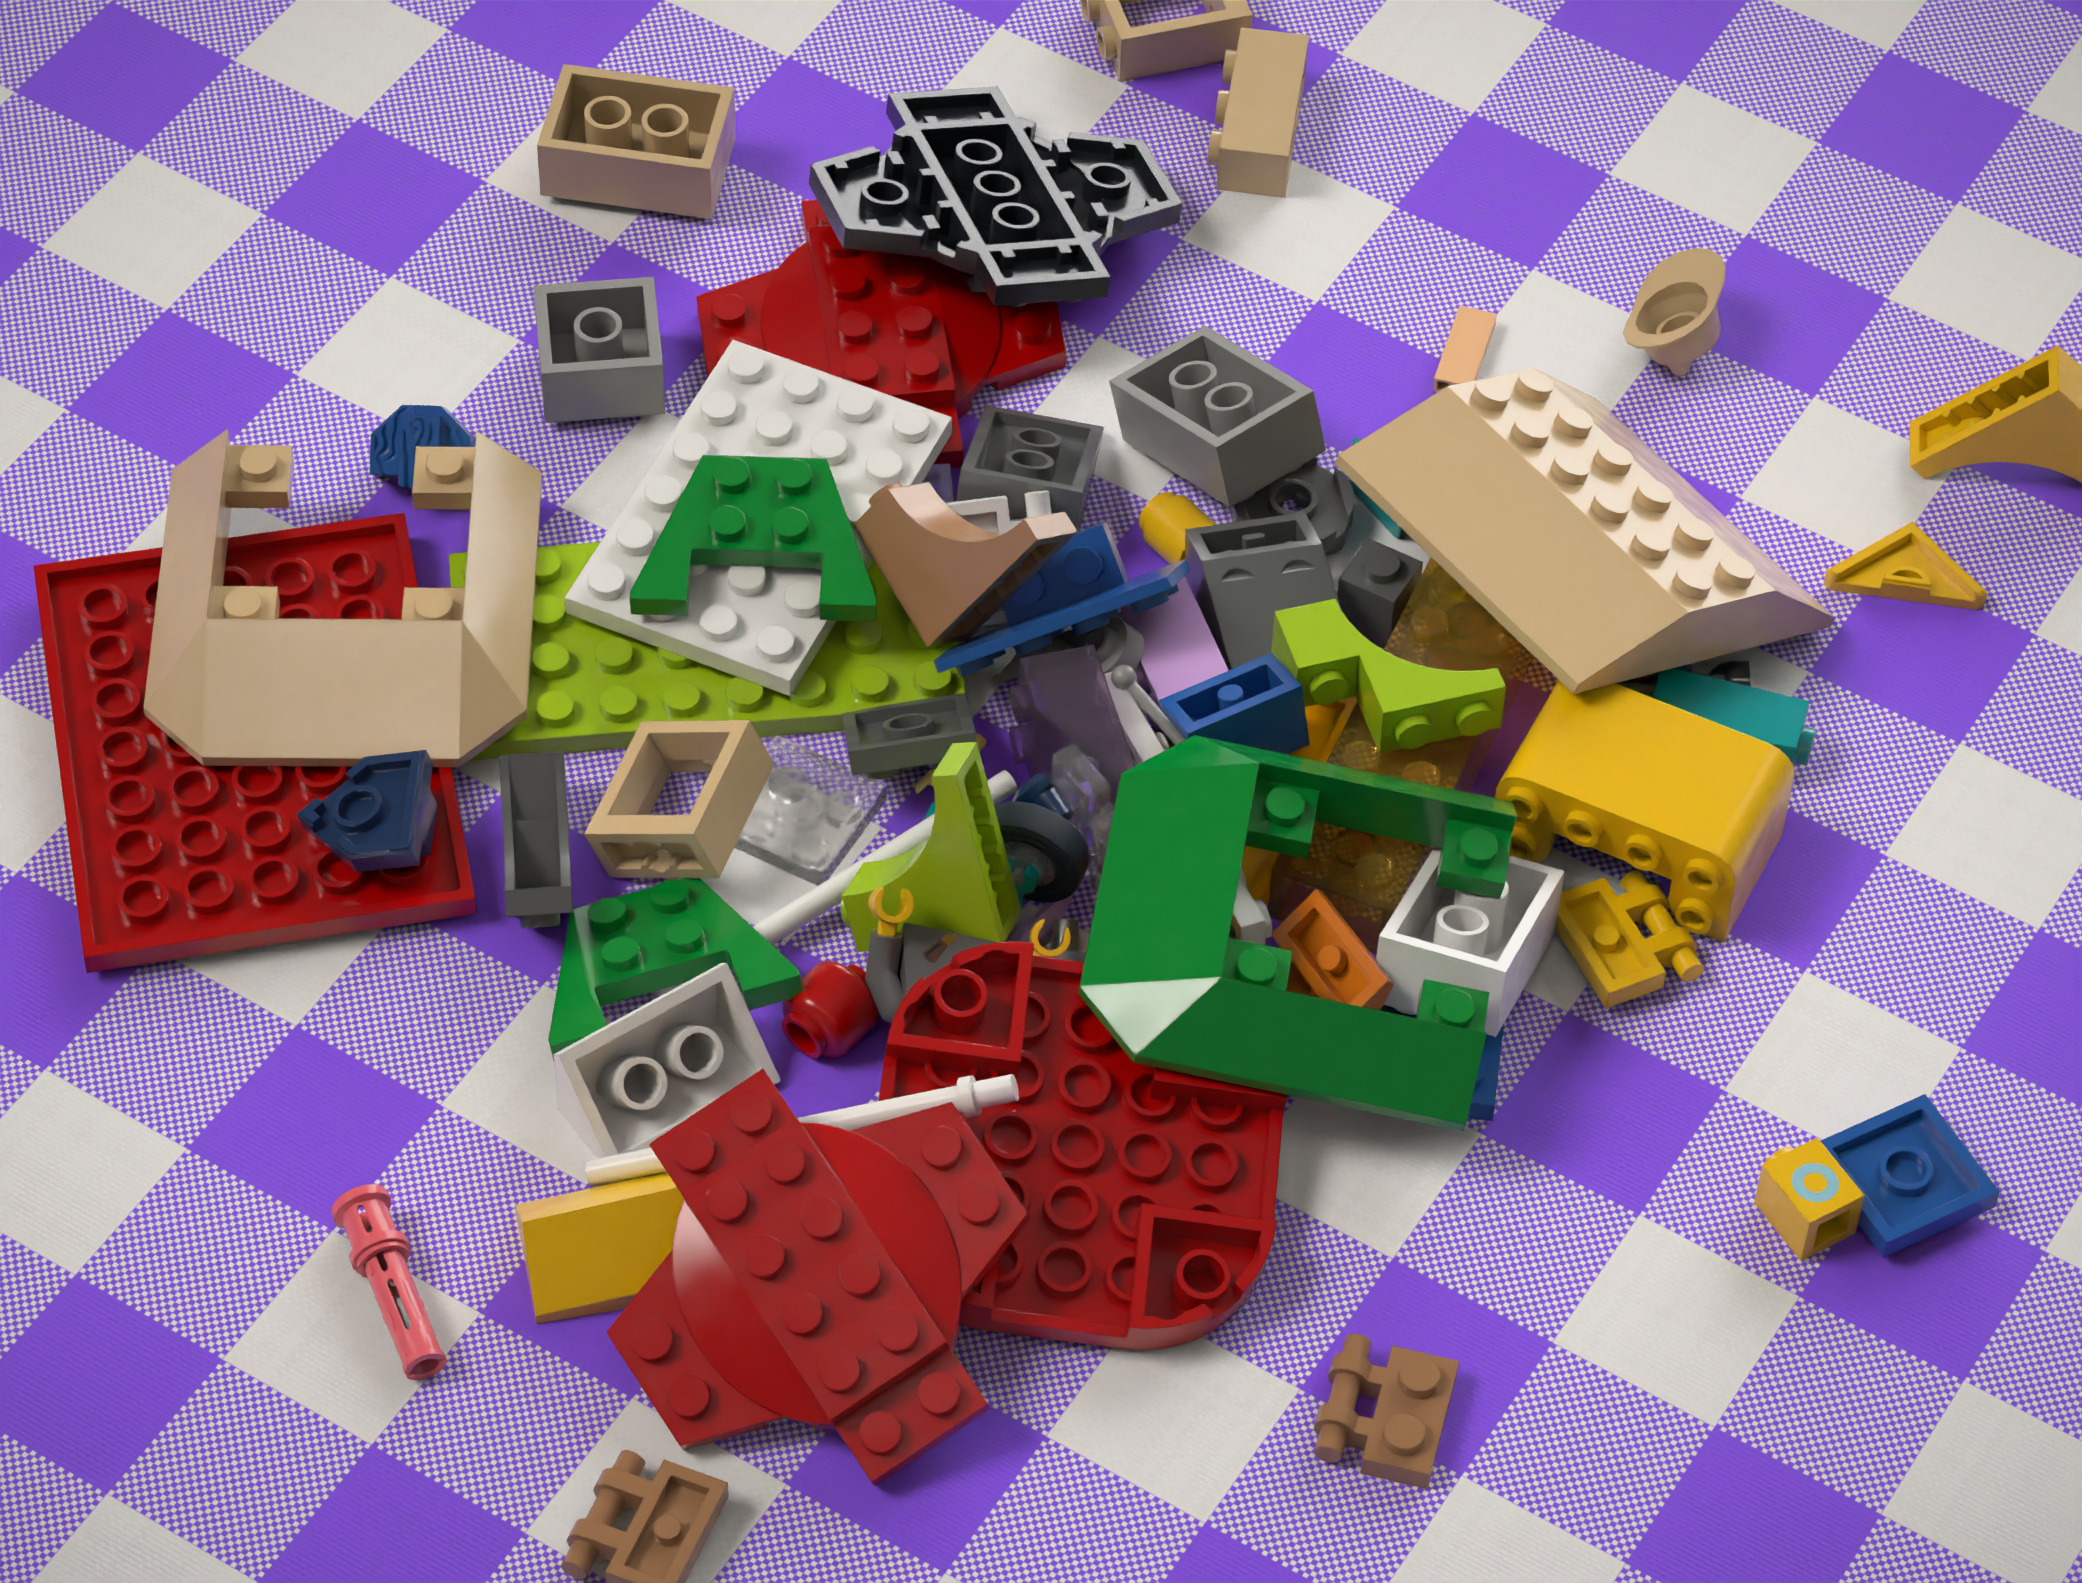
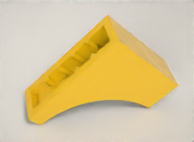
M2057 345L1910 421V467L1922 478L1926 479L1940 472L1966 465L1991 462L2022 463L2048 468L2082 483V366Z

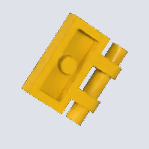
M1640 870L1631 871L1621 879L1620 886L1625 893L1618 896L1605 877L1561 893L1556 931L1605 1009L1663 988L1666 971L1662 964L1666 967H1673L1683 982L1695 980L1704 971V966L1695 954L1697 943L1685 927H1678L1667 911L1669 908L1667 897L1658 885L1650 884ZM1634 922L1646 925L1653 936L1644 939Z

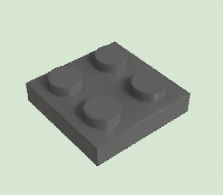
M966 693L888 704L842 713L852 776L865 774V777L868 779H888L901 774L902 768L927 764L929 768L936 770L952 743L977 742Z

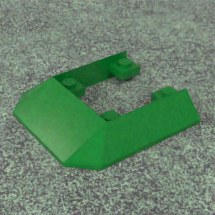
M1194 735L1121 773L1078 994L1134 1063L1464 1132L1487 1035L1484 1032L1490 992L1424 979L1419 992L1415 1018L1286 991L1293 951L1229 938L1244 847L1249 846L1307 858L1314 822L1441 848L1435 886L1500 899L1506 881L1512 832L1518 817L1513 802Z

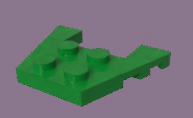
M702 455L636 579L629 598L631 614L688 616L693 565L822 568L819 599L820 620L877 622V599L827 458Z
M700 878L667 880L653 887L614 898H603L592 904L575 908L569 917L548 1038L553 1061V1054L606 1026L601 1006L685 983L720 963H727L730 970L733 971L749 1011L795 998L798 993L804 991L798 968Z

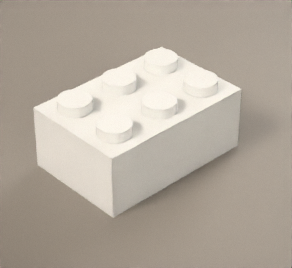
M1434 847L1379 935L1376 961L1394 983L1384 1005L1394 1007L1397 1011L1404 1014L1416 1015L1419 992L1424 979L1490 992L1484 1032L1487 1035L1496 1037L1555 935L1565 871L1509 855L1505 886L1500 899L1435 886L1441 848Z

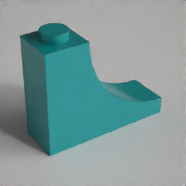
M1676 668L1659 672L1652 698L1765 741L1785 753L1794 767L1795 763L1808 765L1816 729L1805 726L1810 701Z

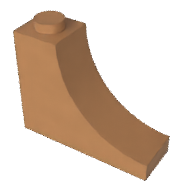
M896 482L881 488L869 499L871 507L853 524L927 648L969 639L1078 533L1066 512L1024 519L1004 534L981 529L956 514L940 498L930 482L903 487L901 483Z

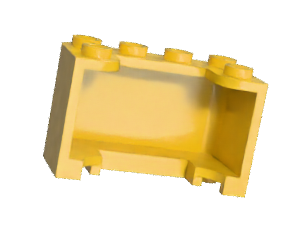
M1558 680L1496 788L1495 798L1513 802L1518 816L1512 832L1510 856L1531 862H1541L1549 855L1555 843L1556 834H1559L1577 845L1594 848L1624 860L1637 869L1651 871L1671 879L1668 902L1669 908L1674 917H1676L1677 922L1692 933L1704 934L1725 942L1783 835L1794 780V766L1785 753L1765 741L1616 683L1573 694Z

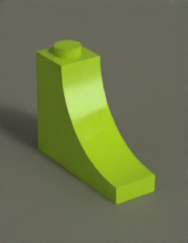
M977 742L952 743L931 776L935 793V815L931 835L918 846L903 854L880 861L864 862L849 886L844 890L841 897V916L844 924L847 927H851L857 952H867L869 950L870 933L872 930L878 929L879 920L871 914L868 905L870 894L877 887H884L882 909L887 915H893L899 909V897L902 888L908 889L913 896V911L906 920L898 923L897 932L901 931L904 922L985 940L1005 942L1017 922L1022 910Z

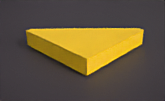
M1913 522L1826 570L1824 585L1833 591L1973 610L1984 607L1987 597V591Z

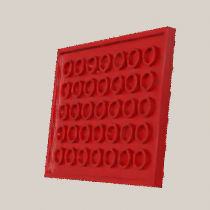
M405 513L228 538L223 586L278 587L280 599L278 619L402 620L404 588H418ZM163 547L33 565L81 941L87 973L477 914L475 893L451 767H432L430 791L437 803L431 855L421 856L418 866L356 872L307 832L296 816L300 810L316 797L323 801L347 781L348 778L345 773L352 768L351 766H203L145 716L144 700Z

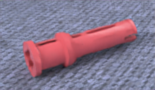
M376 1184L362 1185L345 1192L333 1203L331 1207L332 1218L337 1226L345 1229L352 1247L349 1258L353 1270L362 1277L368 1278L384 1322L388 1327L403 1363V1371L406 1377L411 1380L431 1377L445 1367L447 1359L444 1352L440 1349L424 1303L419 1296L406 1264L410 1252L409 1241L405 1234L396 1230L389 1213L392 1202L388 1190ZM359 1207H363L365 1212L359 1214ZM390 1282H394L395 1286H391ZM399 1297L411 1323V1328L409 1329L397 1302Z

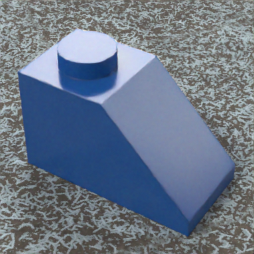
M1272 653L1159 700L1160 710L1185 739L1197 735L1283 754H1289L1310 745L1302 685Z

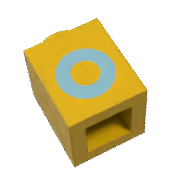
M1815 1138L1795 1149L1793 1147H1784L1776 1151L1765 1161L1761 1168L1754 1203L1799 1260L1802 1261L1856 1233L1865 1195L1822 1142Z

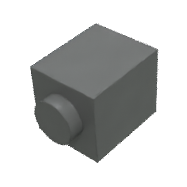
M1367 538L1339 577L1337 597L1341 611L1349 622L1373 644L1389 651L1417 612L1423 562Z

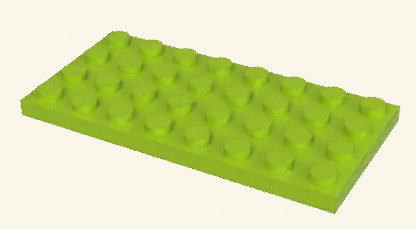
M600 542L538 547L527 718L469 761L497 759L500 755L558 751L571 753L628 748L640 723L646 721L750 720L759 737L844 731L842 713L888 704L966 693L963 676H958L955 667L938 673L934 664V660L959 643L957 641L927 648L876 562L873 561L867 573L877 599V622L837 621L793 694L788 696L567 614L565 596ZM467 552L449 554L451 588H465Z

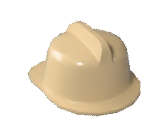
M1692 248L1675 253L1660 262L1647 275L1639 289L1632 312L1623 331L1627 344L1637 349H1644L1654 362L1668 366L1677 377L1686 375L1694 360L1710 351L1718 342L1721 325L1717 302L1726 275V266L1721 256L1710 249Z

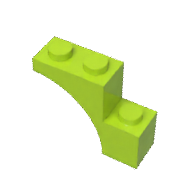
M1336 599L1274 612L1271 653L1302 685L1305 707L1317 704L1328 705L1341 699L1355 696L1379 754L1399 749H1416L1431 742L1464 735L1476 736L1487 730L1501 728L1506 685L1498 668L1453 671L1430 668L1398 658L1364 637L1346 618Z

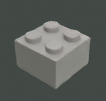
M654 277L533 285L545 423L665 414L663 359Z

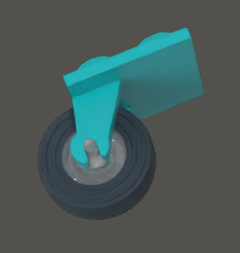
M1012 801L995 805L994 808L1021 910L1026 900L1057 902L1071 896L1081 884L1090 858L1088 845L1077 828L1059 814L1036 804ZM932 802L924 820L935 813L934 802Z

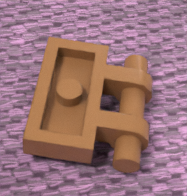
M1356 1333L1347 1335L1342 1351L1334 1355L1330 1365L1328 1380L1332 1384L1328 1402L1320 1406L1316 1416L1314 1431L1318 1435L1314 1450L1315 1455L1322 1461L1334 1463L1340 1461L1344 1446L1364 1450L1360 1474L1428 1489L1458 1375L1459 1361L1392 1345L1387 1367L1372 1365L1368 1360L1372 1346L1369 1338ZM1358 1395L1378 1399L1373 1419L1358 1416L1354 1411Z
M621 1451L613 1467L604 1469L594 1486L593 1491L597 1498L587 1517L576 1520L567 1538V1544L570 1549L561 1564L562 1570L573 1578L585 1579L595 1561L607 1559L610 1560V1563L605 1571L606 1583H685L729 1498L728 1482L665 1459L653 1481L639 1477L645 1466V1460L633 1451ZM630 1508L637 1510L626 1532L613 1527L621 1510H628Z

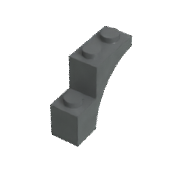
M564 751L500 755L499 769L506 917L520 916L521 928L559 926L561 922L560 913L573 912Z

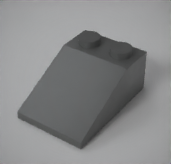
M986 405L960 471L956 501L1006 496L1008 499L1010 520L1027 517L1025 493L1048 490L1051 513L1066 512L1077 532L1081 531L1104 427Z

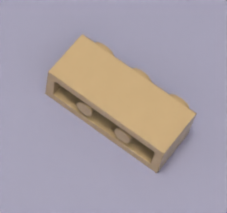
M1241 27L1237 51L1226 49L1222 84L1230 85V90L1219 89L1215 124L1223 125L1222 131H1211L1208 150V165L1218 166L1216 190L1286 198L1306 79L1309 35Z

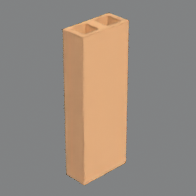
M1459 306L1434 377V391L1439 392L1450 385L1477 380L1496 326L1497 314Z

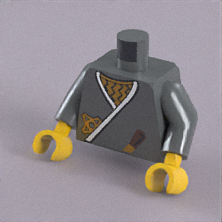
M877 887L870 894L868 900L871 914L879 921L878 929L872 930L870 933L865 983L869 987L882 1019L892 1024L895 1013L903 998L922 976L927 979L934 972L951 963L952 955L966 949L997 942L904 922L901 931L897 932L898 923L906 920L913 911V896L908 889L902 888L899 897V909L893 915H887L882 909L884 887ZM1041 919L1034 924L1030 931L1029 939L1031 943H1034L1033 955L1053 958L1062 954L1070 944L1071 935L1069 928L1065 927L1062 941L1056 949L1046 950L1038 941V933L1045 919Z

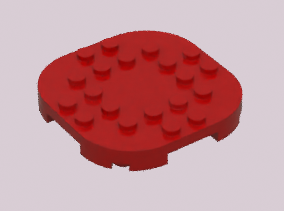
M1018 941L984 944L952 955L951 963L934 972L927 979L922 976L911 987L899 1005L889 1030L878 1101L956 1086L958 1078L971 1075L974 1076L976 1081L1013 1074L1016 1078L1019 1091L1018 1101L982 1108L981 1115L966 1118L963 1112H960V1115L1018 1198L1030 1219L977 1287L972 1286L964 1296L961 1304L959 1324L992 1332L1128 1350H1159L1176 1347L1199 1339L1222 1326L1238 1312L1254 1291L1262 1275L1273 1243L1277 1221H1274L1283 1114L1288 1095L1134 1063L1078 994L1084 962L1033 955L1034 943Z

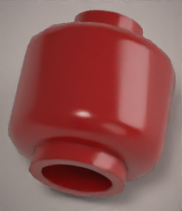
M822 961L801 979L804 991L798 993L795 998L782 1001L784 1019L781 1026L788 1040L799 1051L811 1058H818L819 1056L840 1058L877 1024L879 1011L874 1003L869 987L865 983L866 972L853 964L846 967L838 962Z

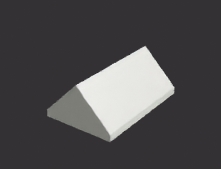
M720 963L553 1054L558 1110L597 1159L651 1148L649 1146L651 1142L762 1068L774 1085L781 1081L727 963Z

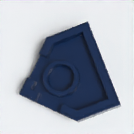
M427 750L364 757L345 773L348 778L347 781L323 801L316 797L300 810L296 816L307 832L356 872L418 866L420 857L430 856L437 812V803L430 791L433 763Z

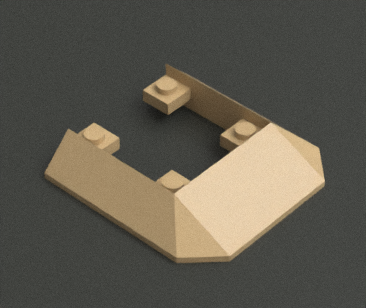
M226 429L172 469L144 713L148 719L203 766L353 767L367 756L427 750L433 767H461L527 718L542 491L541 471L477 430L475 447L416 446L412 488L414 509L470 510L465 588H404L402 620L278 619L280 608L278 587L223 586L231 508H290L294 469L292 446L230 445L228 429Z

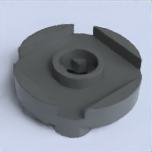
M1314 457L1304 463L1298 470L1282 476L1255 492L1251 498L1231 507L1232 522L1305 512L1322 542L1325 555L1336 554L1344 547L1346 534L1352 526L1354 512L1353 488L1344 473L1334 467V474H1332L1329 470L1317 466L1318 457ZM1295 500L1297 507L1305 509L1300 511L1283 509L1284 501Z

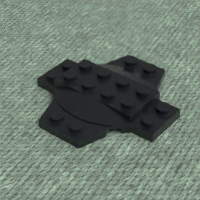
M998 86L888 93L886 115L892 123L895 132L893 133L892 146L884 155L880 156L881 151L871 146L811 163L809 185L844 249L930 257L946 266L959 270L972 293H987L994 306L1021 307L1027 303L1050 301L1074 303L1087 298L1107 297L1110 275L1099 258L1107 246L1179 223L1183 204L1144 140L1070 132L1067 144L1064 139L1052 140L1051 143L1035 136L1037 123L1015 116Z

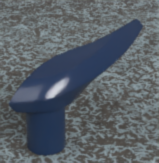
M1043 773L1034 775L1024 783L1012 800L1045 807L1068 821L1074 815L1070 806L1057 790L1052 777Z

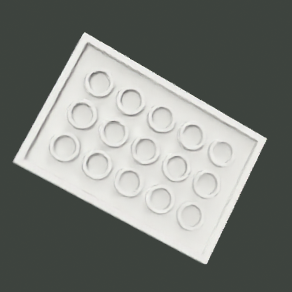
M732 340L565 596L566 613L791 696L837 620H820L819 599L822 568L693 565L688 616L631 614L630 591L702 455L827 458L865 568L868 571L874 559L853 524L871 507L869 499L881 488L896 482L901 483L902 487L922 483L952 434V417Z

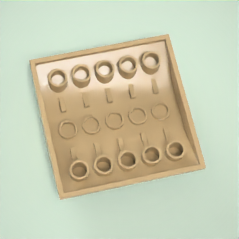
M1535 368L1447 386L1341 452L1335 462V465L1573 694L1829 628L1835 618L1599 400Z

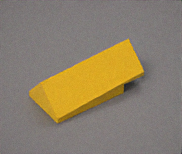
M667 1172L515 1205L536 1324L622 1310L628 1306L673 1249L675 1228L684 1198Z

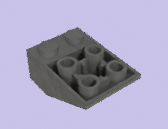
M1305 512L1185 529V559L1190 569L1185 578L1228 670L1271 653L1275 611L1336 599L1340 607L1322 542Z

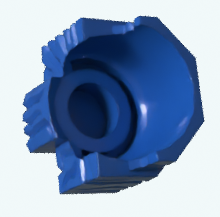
M401 405L371 433L370 475L375 477L398 476V485L412 489L416 446L475 447L476 438L443 406Z

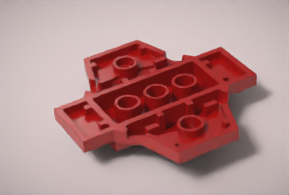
M818 200L801 201V215L806 243L791 253L779 268L697 296V315L706 379L732 340L950 416L952 417V434L930 470L962 467L963 446L958 420L971 410V399L979 392L982 386L990 384L999 391L1066 367V347L1057 301L1027 303L1021 307L994 306L987 293H972L959 270L946 266L930 257L844 249Z
M762 1068L649 1144L680 1191L684 1202L677 1219L673 1249L606 1333L683 1450L769 1427L770 1422L787 1418L808 1424L812 1428L837 1430L872 1484L877 1486L991 1409L953 1352L960 1331L959 1319L962 1299L972 1286L977 1287L1030 1218L952 1102L851 1131L820 1123L799 1122Z

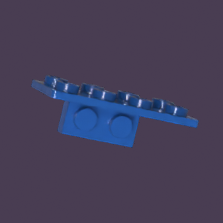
M1107 521L1078 531L1002 606L1009 622L1008 624L972 636L967 640L959 641V644L952 646L934 660L936 669L940 673L955 667L959 677L966 676L993 665V660L1005 655V649L1012 646L1016 655L1020 656L1051 644V639L1064 633L1062 628L1072 625L1075 635L1101 627L1110 622V617L1121 612L1120 607L1130 604L1134 614L1157 607L1169 601L1168 596L1179 591L1177 583L1190 572L1188 563L1185 559L1129 579Z

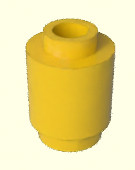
M1164 492L1152 498L1146 504L1139 517V527L1143 531L1145 542L1170 565L1185 560V529L1218 525L1189 498L1183 495H1175L1172 492Z

